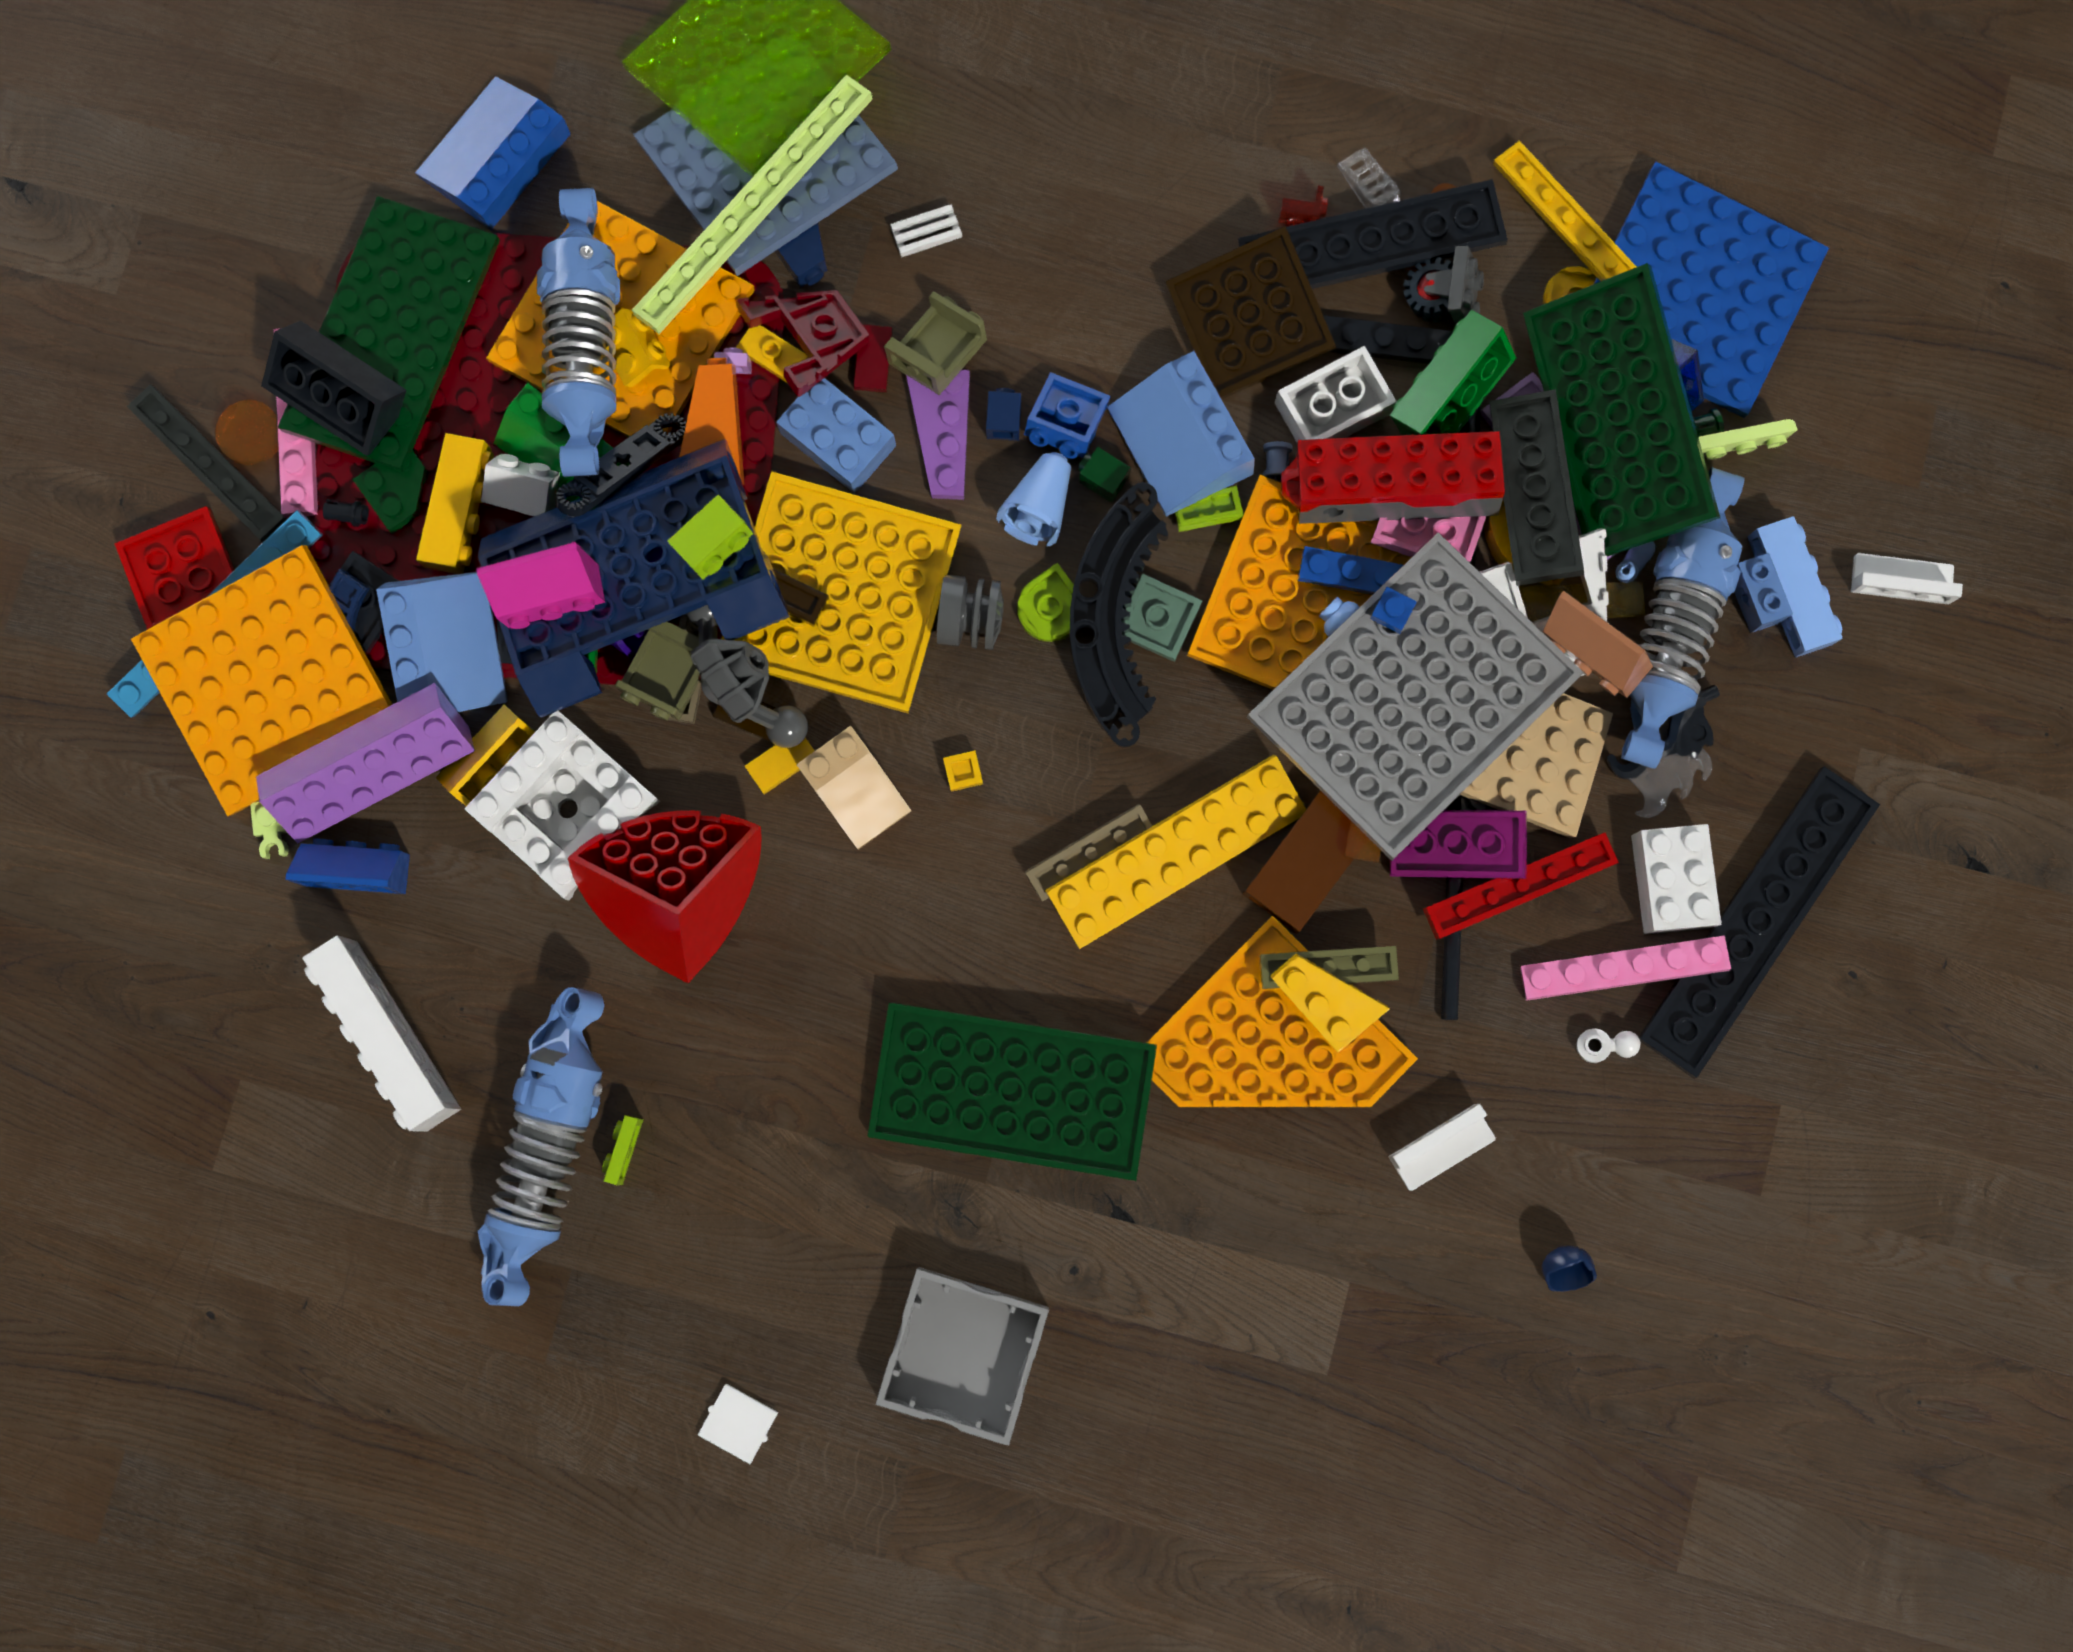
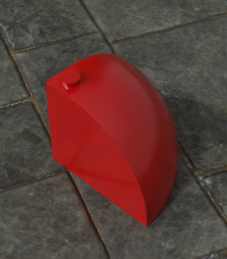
M696 810L670 811L646 815L620 824L621 828L605 836L600 833L580 846L568 857V862L573 878L593 912L620 941L640 957L674 977L689 983L723 944L745 906L759 865L762 835L761 826L735 816L721 814L719 818L703 816L701 811Z

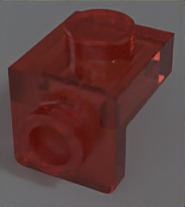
M1317 186L1314 202L1283 198L1278 223H1284L1288 227L1318 220L1319 217L1325 218L1328 198L1323 197L1324 186Z

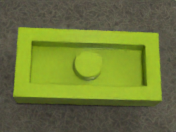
M625 1115L623 1121L619 1120L617 1122L612 1137L613 1140H616L613 1154H607L602 1167V1173H606L604 1182L623 1185L643 1119Z

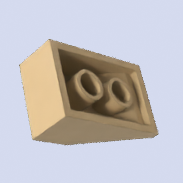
M852 726L846 728L796 764L858 850L912 812Z

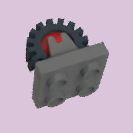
M1455 246L1453 264L1449 260H1446L1444 263L1442 258L1436 257L1435 263L1428 259L1425 260L1426 265L1422 267L1419 262L1415 265L1417 271L1413 272L1410 270L1407 274L1410 280L1404 281V287L1406 288L1404 296L1414 314L1418 318L1421 316L1423 321L1429 322V319L1432 318L1434 323L1440 322V316H1443L1446 321L1450 319L1448 314L1450 313L1456 325L1467 316L1470 310L1480 314V303L1476 301L1478 291L1483 289L1484 274L1483 271L1479 270L1478 260L1473 257L1469 246Z

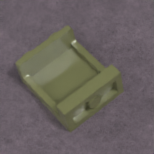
M932 292L929 296L931 306L901 341L892 337L885 344L884 348L888 363L940 395L987 341L984 321L978 314L972 311L968 313L960 308L952 298L948 296L942 297L936 292Z
M664 622L648 629L649 631L622 681L617 680L615 686L622 692L620 698L628 703L638 706L642 702L652 707L649 712L658 718L668 721L669 717H672L679 721L701 680L700 673L691 660V651L699 646V637L669 622Z

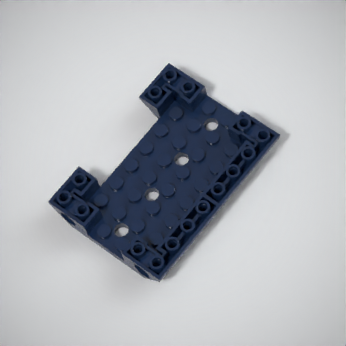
M726 439L639 474L581 516L565 515L557 507L481 538L478 554L481 567L576 542L599 565L605 603L597 604L592 610L585 612L571 611L563 613L562 617L556 620L541 619L530 622L529 626L522 629L508 628L499 621L516 677L540 718L603 693L594 665L584 656L585 654L708 605L724 639L735 640L790 617L769 557L762 550L745 503V500L748 498ZM719 495L753 532V535L749 538L748 543L743 549L733 552L723 561L722 567L715 574L708 575L702 580L667 540ZM579 498L572 502H574V505L576 504V502H578L579 504V501H582V498ZM657 547L663 549V555L660 560L648 562V554L652 549Z

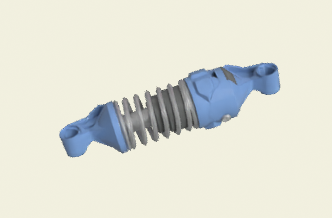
M594 188L562 189L559 191L560 213L563 220H568L569 227L559 238L551 241L542 249V267L537 271V294L540 296V302L542 303V313L546 316L542 321V328L546 331L542 336V343L547 346L542 351V357L547 361L542 365V372L547 376L542 380V387L544 388L542 390V409L566 426L570 434V439L565 446L560 447V467L563 477L598 475L600 466L597 445L604 434L606 419L616 411V389L613 386L616 383V374L613 371L616 368V360L613 357L616 353V345L613 342L616 331L613 326L615 325L616 317L614 315L615 306L620 302V279L617 277L615 269V253L610 246L593 237L598 214ZM550 350H552L554 358L549 357ZM553 365L566 370L550 373L549 366ZM599 366L606 371L598 375L593 373V368Z
M1713 467L1710 468L1708 474L1721 518L1669 535L1666 548L1659 552L1653 571L1656 577L1653 590L1658 597L1649 601V606L1653 609V613L1644 617L1645 622L1652 628L1640 631V636L1648 643L1639 644V646L1644 650L1658 651V655L1646 652L1654 668L1647 673L1629 695L1631 697L1630 711L1634 730H1631L1627 735L1622 747L1621 759L1652 769L1657 767L1664 750L1665 742L1660 739L1659 727L1668 717L1690 709L1696 704L1701 688L1696 680L1704 677L1705 671L1701 665L1709 661L1710 656L1706 650L1713 647L1714 640L1710 635L1717 632L1719 628L1715 620L1722 617L1723 610L1721 607L1726 605L1728 596L1735 592L1741 573L1737 565L1743 546L1730 531L1724 511L1729 505L1734 506L1737 503L1745 479L1744 477ZM1706 638L1708 640L1707 644L1703 645L1704 639ZM1700 652L1703 657L1701 660H1695L1686 654ZM1695 667L1698 669V674L1690 675L1681 670V668Z
M575 987L565 989L557 998L555 1004L551 1005L547 1021L537 1029L528 1041L530 1054L526 1064L521 1069V1078H518L513 1091V1100L516 1102L514 1108L516 1111L513 1116L518 1124L517 1127L509 1130L510 1135L514 1138L513 1143L504 1147L507 1153L512 1156V1159H507L500 1163L503 1170L511 1175H504L496 1179L498 1185L506 1191L497 1192L491 1197L501 1207H493L488 1210L484 1224L478 1231L480 1246L484 1255L481 1270L483 1298L489 1305H523L528 1299L530 1287L522 1273V1263L543 1247L560 1238L562 1217L543 1213L541 1210L543 1203L562 1208L568 1205L565 1200L545 1196L548 1187L563 1191L572 1189L570 1184L559 1181L565 1177V1174L573 1175L576 1173L574 1168L567 1166L573 1161V1158L577 1159L580 1157V1154L575 1151L577 1142L581 1143L585 1139L579 1134L587 1131L586 1127H589L590 1119L596 1116L599 1109V1095L602 1091L600 1081L603 1071L592 1057L582 1033L584 1028L598 1020L604 1011V1000L597 992ZM506 1182H520V1185L517 1188ZM501 1198H515V1204L506 1202Z

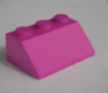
M576 542L477 568V575L495 617L508 628L522 629L529 626L530 622L541 619L556 620L562 617L563 613L571 611L585 612L592 610L597 604L605 603L599 565Z

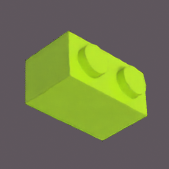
M717 495L667 541L704 580L708 575L715 574L722 567L723 561L733 552L743 549L748 543L749 538L753 535V532L734 510Z

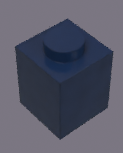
M998 388L996 392H988L987 439L1019 441L1021 393H1015V390L1010 388Z

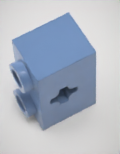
M1769 553L1738 563L1737 567L1741 573L1734 593L1750 633L1779 624L1793 615Z

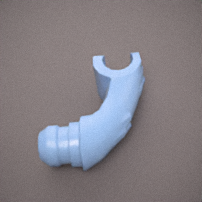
M1654 541L1629 549L1615 571L1616 577L1620 582L1629 583L1637 578L1638 574L1655 553L1656 546Z

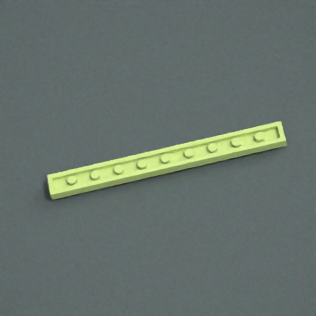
M846 75L632 309L634 316L660 334L872 101L871 92Z

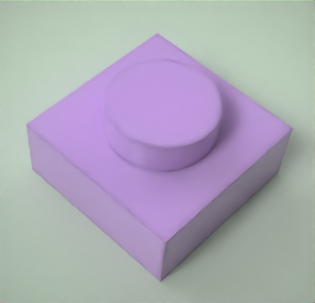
M725 348L724 352H715L714 358H727V364L732 363L736 366V374H751L752 361L748 353H743L742 349Z

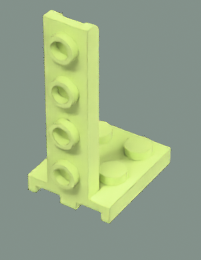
M1786 419L1699 436L1703 456H1706L1707 460H1714L1725 456L1726 452L1736 450L1737 454H1745L1757 449V446L1766 444L1767 448L1784 445L1787 443L1786 439L1797 431V427L1793 420Z

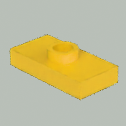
M761 325L749 328L736 346V348L742 349L743 353H748L752 361L785 382L787 381L783 377L784 367L809 359L804 352Z

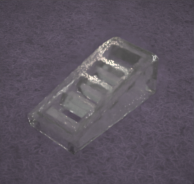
M1365 147L1337 164V167L1365 208L1399 201L1402 194L1401 191ZM1363 160L1365 165L1352 171L1350 166ZM1368 170L1372 173L1362 180L1358 178L1359 175ZM1376 179L1378 184L1367 189L1365 185ZM1382 189L1384 194L1375 198L1373 194Z

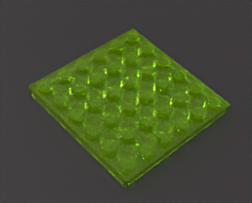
M688 0L630 53L622 63L629 73L753 177L846 75L858 82L892 49L888 40L838 0Z

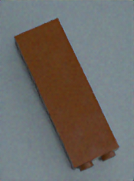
M1320 790L1242 895L1297 934L1369 838Z

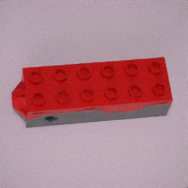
M1500 431L1298 440L1296 458L1281 472V494L1298 509L1299 524L1379 521L1380 518L1401 520V517H1405V519H1423L1427 517L1428 519L1498 516L1505 493Z

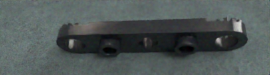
M666 413L664 416L660 415L659 419H656L649 426L646 425L599 458L600 468L598 475L574 476L573 480L567 482L566 485L563 484L562 488L559 487L556 494L558 509L563 514L573 517L587 513L681 445L686 421L684 422L683 417L679 418V415L673 416V413H670V415ZM666 427H674L678 430L676 434L672 433V435L671 433L667 435V432L663 433V429ZM578 496L582 498V501H579V504L576 502L574 505V502H571V504L569 501L566 502V498Z

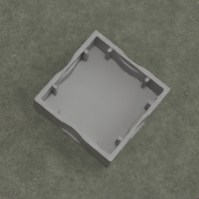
M918 1267L903 1312L902 1323L893 1353L889 1358L875 1405L920 1419L942 1421L958 1428L962 1432L1009 1446L1049 1307Z

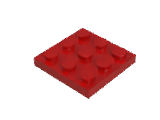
M207 506L114 543L147 630L206 598L235 570L212 510Z

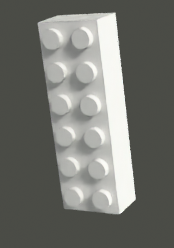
M337 935L302 957L307 965L304 969L305 974L315 986L319 985L325 994L322 997L324 1005L332 1014L336 1013L343 1023L339 1026L342 1034L350 1043L354 1041L360 1051L357 1054L360 1063L368 1072L372 1070L378 1080L375 1083L376 1089L385 1100L390 1099L396 1109L393 1112L394 1118L403 1129L427 1132L461 1110V1107L357 941Z

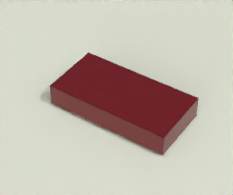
M862 324L869 333V342L857 352L854 390L887 393L890 364L888 363L884 346L892 338L893 329L888 326Z

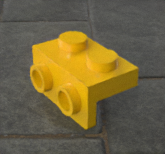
M620 309L615 314V325L613 326L616 331L615 340L613 341L616 345V353L613 356L616 360L615 369L625 387H634L654 369H667L670 366V362L666 357L664 346L657 340L653 330L635 317L632 309Z

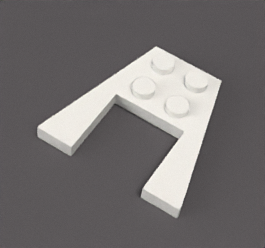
M1600 528L1579 536L1584 566V575L1581 576L1588 600L1587 603L1582 605L1607 622V605L1609 600L1605 571H1607V555H1605L1604 548L1606 530ZM1510 562L1480 571L1494 587L1527 617ZM1550 616L1532 623L1543 633ZM1565 653V655H1566L1572 662L1575 661V659H1573L1571 656H1569L1567 653Z

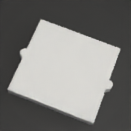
M726 1383L715 1404L708 1408L710 1413L698 1436L751 1464L762 1442L768 1440L767 1433L778 1412Z

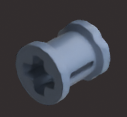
M1275 441L1263 445V451L1266 453V470L1263 472V476L1275 481H1281V472L1289 466V453L1293 450L1291 443Z

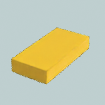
M806 738L799 745L792 748H782L775 745L745 765V768L765 795L800 771L796 764L815 750Z

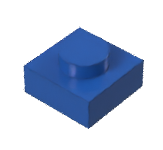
M1386 587L1370 619L1400 634L1417 601Z

